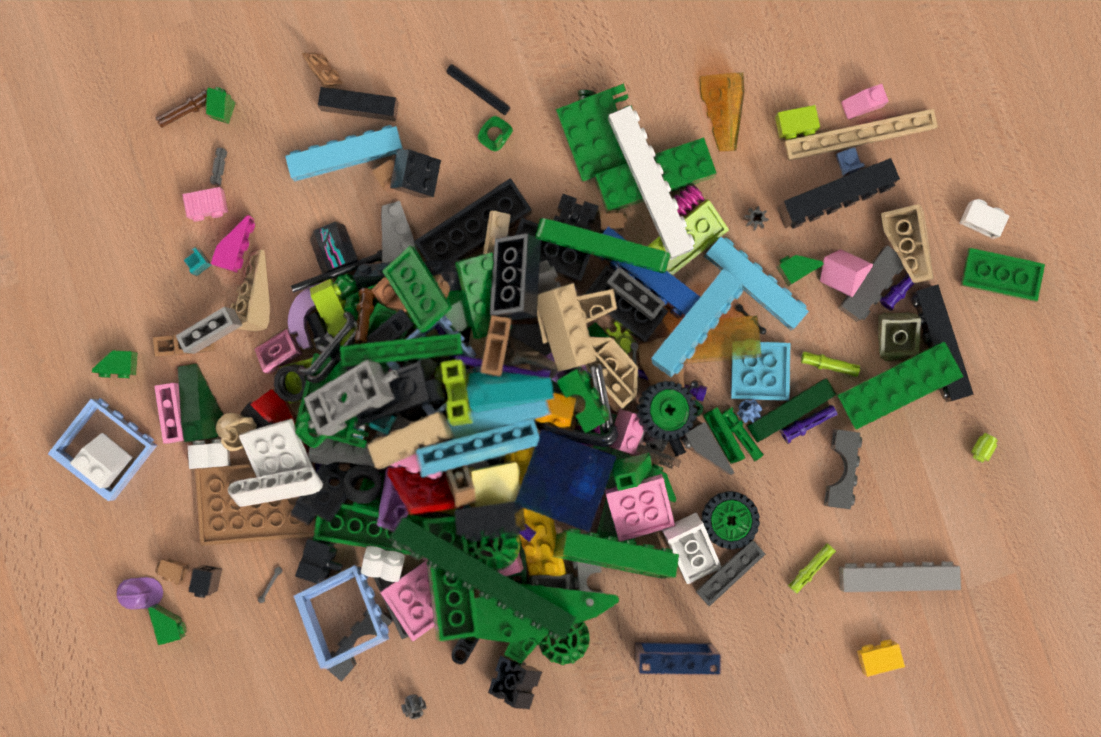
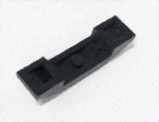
M401 309L367 336V344L395 341L411 328L413 323ZM356 366L346 367V369H347L348 371H350V370H352L353 368H355Z

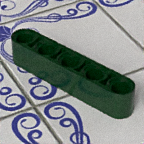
M825 378L760 417L754 423L752 422L747 428L758 443L828 401L837 393L829 380Z

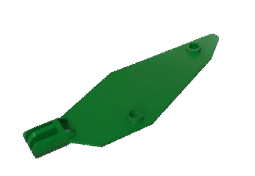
M520 584L575 616L576 619L573 625L596 618L619 602V597L614 594ZM482 597L475 598L479 636H475L477 639L517 643L548 633L543 628L538 630L530 625L531 621L526 618L521 620L513 615L514 611L509 608L505 611L496 606L497 602L491 598L489 601ZM587 599H592L594 604H587Z

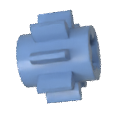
M746 399L740 403V411L737 414L744 423L748 421L754 423L761 417L759 411L762 410V407L755 399L752 401Z

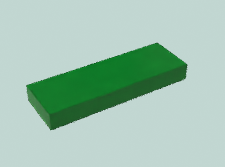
M718 407L703 414L730 464L732 465L745 459L744 453Z

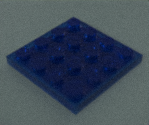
M541 430L538 444L535 446L515 503L528 510L589 532L616 456Z

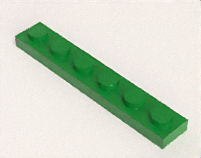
M460 333L340 347L343 368L358 366L366 360L377 363H389L463 354Z

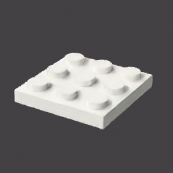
M292 419L247 431L239 435L257 477L303 468H313L301 439L296 435V427Z

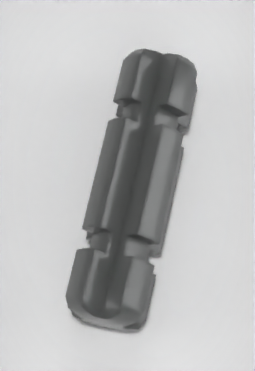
M223 148L216 149L215 155L217 157L214 158L213 175L210 178V183L217 186L221 185V176H223L226 162L224 158L227 156V150Z

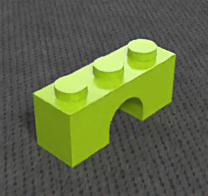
M462 360L441 363L443 382L448 393V402L446 404L449 423L452 426L473 423L465 364Z

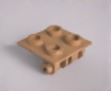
M302 53V56L308 62V67L316 77H319L318 80L321 81L320 83L323 87L335 89L334 85L343 84L340 80V75L328 64V59L323 54Z

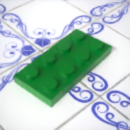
M407 247L383 270L384 275L420 332L425 333L453 308L414 247Z
M969 248L961 286L1037 302L1045 264Z
M493 252L455 262L474 339L486 337L489 332L494 263Z

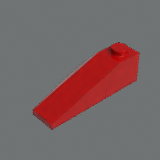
M270 389L251 404L269 423L275 424L289 419L293 420L294 425L297 418L289 402L281 399L275 389ZM302 441L306 453L309 457L310 446H308L306 443Z

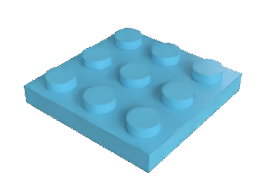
M732 341L731 399L789 401L791 343Z

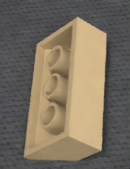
M574 284L539 294L537 304L558 372L596 361Z

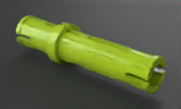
M804 351L801 357V363L816 366L817 369L824 368L857 377L860 372V365L832 359L824 354L817 355Z
M826 543L803 570L800 569L799 574L788 587L798 594L804 585L813 580L812 577L836 552L835 549Z

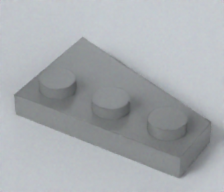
M400 201L382 206V263H391L409 246L414 247L419 254Z

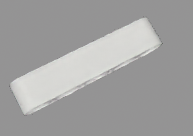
M303 468L236 481L229 486L228 493L238 506L243 507L313 494L322 488L323 482L313 468Z

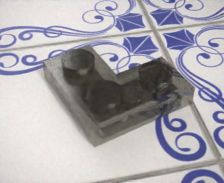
M641 444L638 445L636 450L641 454L649 453L651 460L652 457L658 459V464L673 469V466L679 468L681 460Z

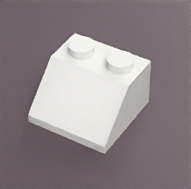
M101 433L83 447L70 464L99 488H107L133 457L108 436Z

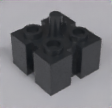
M562 194L557 208V212L561 214L560 217L555 215L553 221L591 231L588 223H594L599 206L584 201L583 205L577 204V198Z
M313 537L308 538L295 577L318 584L320 581L328 578L331 569L340 572L343 564L331 561L335 559L337 554L336 543L313 539Z
M500 656L495 670L498 672L497 678L492 679L488 693L498 699H504V703L513 708L530 709L535 695L532 693V689L538 686L542 671L533 666H527L525 662L520 664L507 656Z

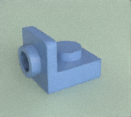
M855 147L836 154L843 176L857 172L865 167L864 163L860 162Z

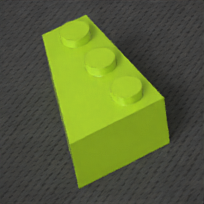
M329 279L310 288V296L321 318L323 317L328 327L329 335L332 334L334 338L346 323V319L343 317V314L346 312L344 310L346 300L341 299L340 295L342 292L338 284H334ZM352 327L350 332L341 341L340 344L342 346L355 331L354 327Z

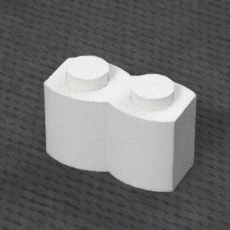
M221 439L212 440V444H205V441H193V445L188 446L189 469L231 466L230 451L224 448Z
M368 546L364 554L361 573L369 577H381L390 582H398L405 555L396 551H385L379 547Z

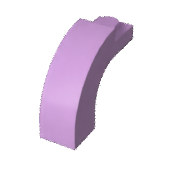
M318 284L303 290L293 301L288 314L289 333L293 335L298 333V336H296L297 343L304 350L313 348L307 329L306 317L316 308L310 296V288Z

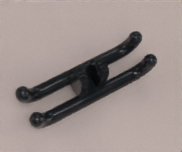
M347 311L343 314L346 323L334 338L327 334L324 335V340L329 343L326 348L320 344L315 346L321 352L315 362L308 368H298L299 374L307 376V380L310 383L316 384L324 381L340 362L338 358L341 357L340 347H342L340 343L352 327L355 328V331L343 346L355 344L357 320H354V316ZM328 357L331 359L319 375H312L323 365Z
M575 411L570 428L558 427L550 424V422H540L546 434L562 440L608 447L613 445L618 438L617 426L611 425L606 434L585 433L582 427L581 430L576 429L578 422L576 415L579 413Z

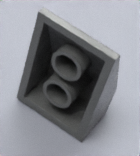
M706 422L695 425L686 434H683L681 442L686 449H690L726 474L733 475L735 473Z

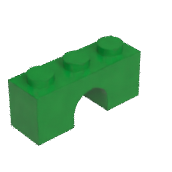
M580 367L558 379L557 383L566 398L573 394H578L584 398L585 409L577 414L576 417L586 433L608 421L610 413L607 407L600 402V395L597 389L590 384L589 374Z

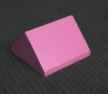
M840 249L824 258L820 282L853 297L873 264Z
M287 329L255 348L261 368L267 374H272L280 366L288 364L303 354Z

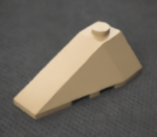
M920 204L881 213L884 232L913 283L933 279L924 211Z

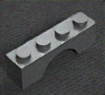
M833 430L831 449L841 456L844 470L841 478L836 483L826 486L824 506L850 510L851 506H854L855 494H853V488L856 487L858 480L855 472L856 467H859L860 464L858 448L862 446L860 432Z
M326 438L317 448L310 447L309 460L313 463L328 465L333 462H348L371 466L381 473H386L387 467L382 469L375 467L368 449L370 444H366L365 448Z
M380 607L382 611L380 616L388 627L393 619L391 615ZM368 609L363 614L365 616L361 623L357 621L350 629L352 634L349 637L344 636L338 643L340 648L337 652L332 651L330 653L332 658L354 648L357 639L364 635L378 636ZM351 657L327 670L342 682L357 662L354 657Z

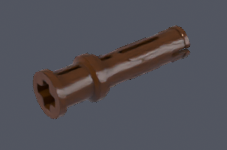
M205 88L202 89L201 93L193 97L189 96L186 102L157 116L156 120H159L158 124L160 127L164 128V126L191 112H199L200 108L206 106L207 90Z
M369 288L360 289L358 292L360 299L356 306L358 312L354 339L356 345L367 344L370 315L374 311L373 299H375V295L371 291L372 289Z

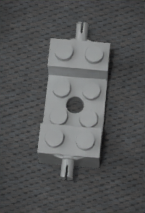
M366 360L304 398L312 418L308 421L311 428L315 427L320 435L332 436L347 427L345 424L346 420L366 408H379L391 401L394 397L389 387V382L398 377L397 372L393 369L385 375L380 363ZM346 392L348 396L347 401L343 403L341 398Z

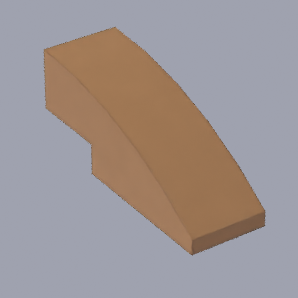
M491 316L481 373L501 376L511 319Z
M176 335L152 338L154 358L191 354L184 353ZM214 343L197 353L215 351Z

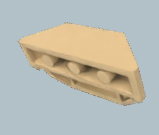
M590 337L596 361L584 365L591 373L590 366L592 364H601L606 391L623 408L637 396L638 366L613 338Z

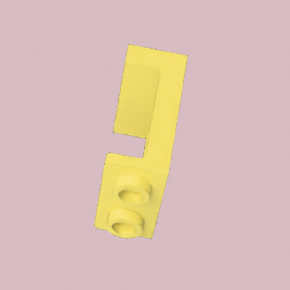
M506 460V463L478 469L474 467L468 468L475 488L476 503L470 504V507L521 501L522 487L518 480L520 469L516 462Z

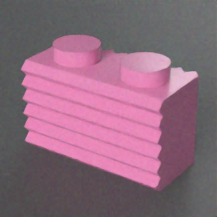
M220 187L183 194L186 217L193 219L194 222L202 221L206 216H211L212 218L222 217L223 213L228 212L225 192Z

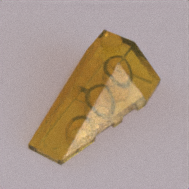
M744 72L699 76L700 96L702 102L705 101L708 110L706 114L711 119L713 125L712 133L718 151H736L745 93Z

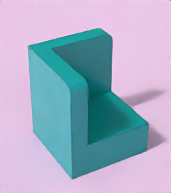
M194 247L192 249L194 253L184 259V261L190 268L189 272L198 276L212 264L200 249Z
M393 414L373 421L369 427L388 435L398 416Z

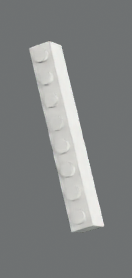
M631 106L610 114L608 118L609 123L666 252L671 254L670 260L692 251L694 240L691 234H687L684 228L687 227L683 216H679L677 209H679L675 198L672 199L669 194L671 191L670 186L661 176L663 170L660 164H656L653 158L655 152L652 146H648L645 140L647 139V134L644 128H640L638 124L640 119L636 110L633 111Z

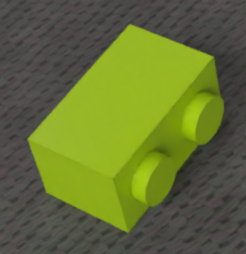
M816 105L778 112L775 116L779 139L792 140L801 134H804L805 137L814 135L820 128Z

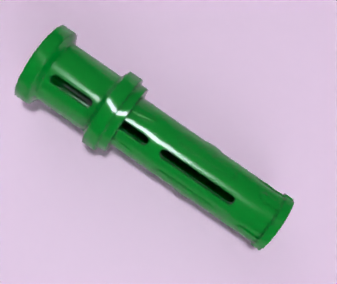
M733 407L722 412L721 414L731 432L736 435L755 462L764 456V453L761 452L743 427V421L739 420L733 412Z

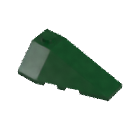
M198 364L179 366L180 413L184 442L219 437L216 431V424L224 413L219 408L217 400L208 387Z

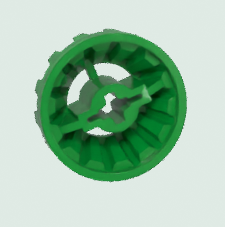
M508 533L501 534L503 542L500 538L491 539L495 541L493 542L494 548L489 547L491 546L489 536L482 537L480 548H477V541L470 542V539H468V553L497 572L511 566L519 554V535L508 536ZM482 550H485L487 552L492 553L493 556L487 557L482 555L480 552Z
M585 621L572 625L571 628L574 631H569L567 634L568 644L563 640L559 641V638L555 640L556 643L554 645H551L550 636L546 635L538 644L543 656L548 658L550 662L560 665L576 663L577 660L585 655L589 647L590 634ZM576 633L577 644L574 648V645L572 644V635ZM557 646L562 649L566 648L568 653L557 652L554 648Z

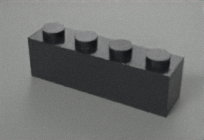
M320 87L318 107L321 111L395 122L397 119L399 102L396 97Z

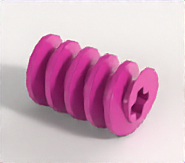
M694 184L692 186L687 185L686 191L681 190L680 196L678 194L674 195L679 207L677 209L679 216L681 214L686 216L687 209L692 211V205L697 207L699 205L698 200L705 201L702 193Z

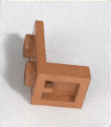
M384 277L371 290L381 305L392 310L399 311L402 309L403 312H407L387 278Z

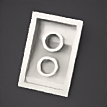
M697 513L675 522L673 527L662 530L670 549H673V553L679 554L678 566L687 584L721 568L704 524Z

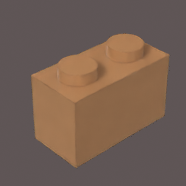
M464 465L445 470V477L456 508L476 503L475 488L467 466Z

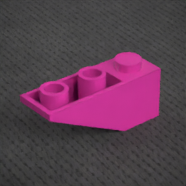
M247 215L216 246L211 261L212 265L235 273L238 272V269L242 268L244 262L242 258L243 253L249 247L248 238L255 228L254 218Z

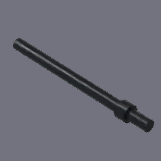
M382 250L376 251L377 253L293 284L291 285L292 291L294 293L356 270L361 264L382 262Z

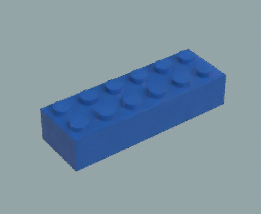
M609 226L603 233L604 235L626 240ZM595 255L601 261L604 259L610 263L609 267L614 271L620 267L666 303L664 306L668 307L671 310L670 314L677 319H683L700 298L699 295L667 271L666 273H659Z

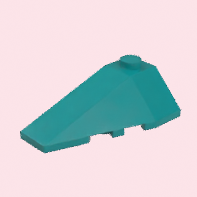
M481 372L469 374L467 387L469 404L475 413L554 399L551 378L501 372V376Z

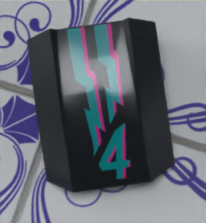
M333 222L313 231L310 242L322 274L359 260L344 224Z

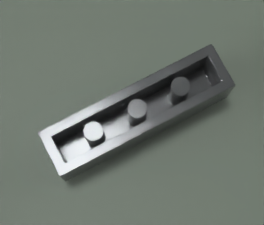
M888 245L883 247L873 260L871 270L854 296L850 297L847 295L838 307V309L856 322L867 318L871 312L869 308L872 304L876 305L881 299L882 295L880 293L883 289L887 290L893 283L892 277L895 273L898 275L904 268L896 251Z

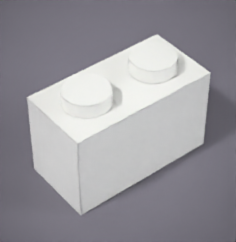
M976 199L968 203L959 223L985 236L996 239L1001 236L1009 215L1005 214V211L1000 208H992L987 205V202Z

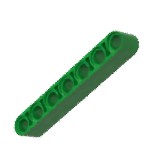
M540 218L535 238L659 273H666L671 255L662 250L545 218Z

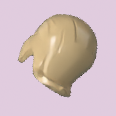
M228 413L218 420L216 431L221 438L224 448L229 451H236L244 448L239 435L256 429L257 424L251 417L247 418L240 414Z

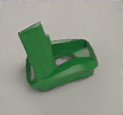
M493 116L482 126L477 139L489 150L497 152L504 146L512 134L513 128L498 116ZM492 127H498L502 131V134H499L495 141L490 140L487 135Z
M304 412L298 418L301 423L296 429V435L311 448H317L328 435L311 436L308 432V421L312 418L310 413Z

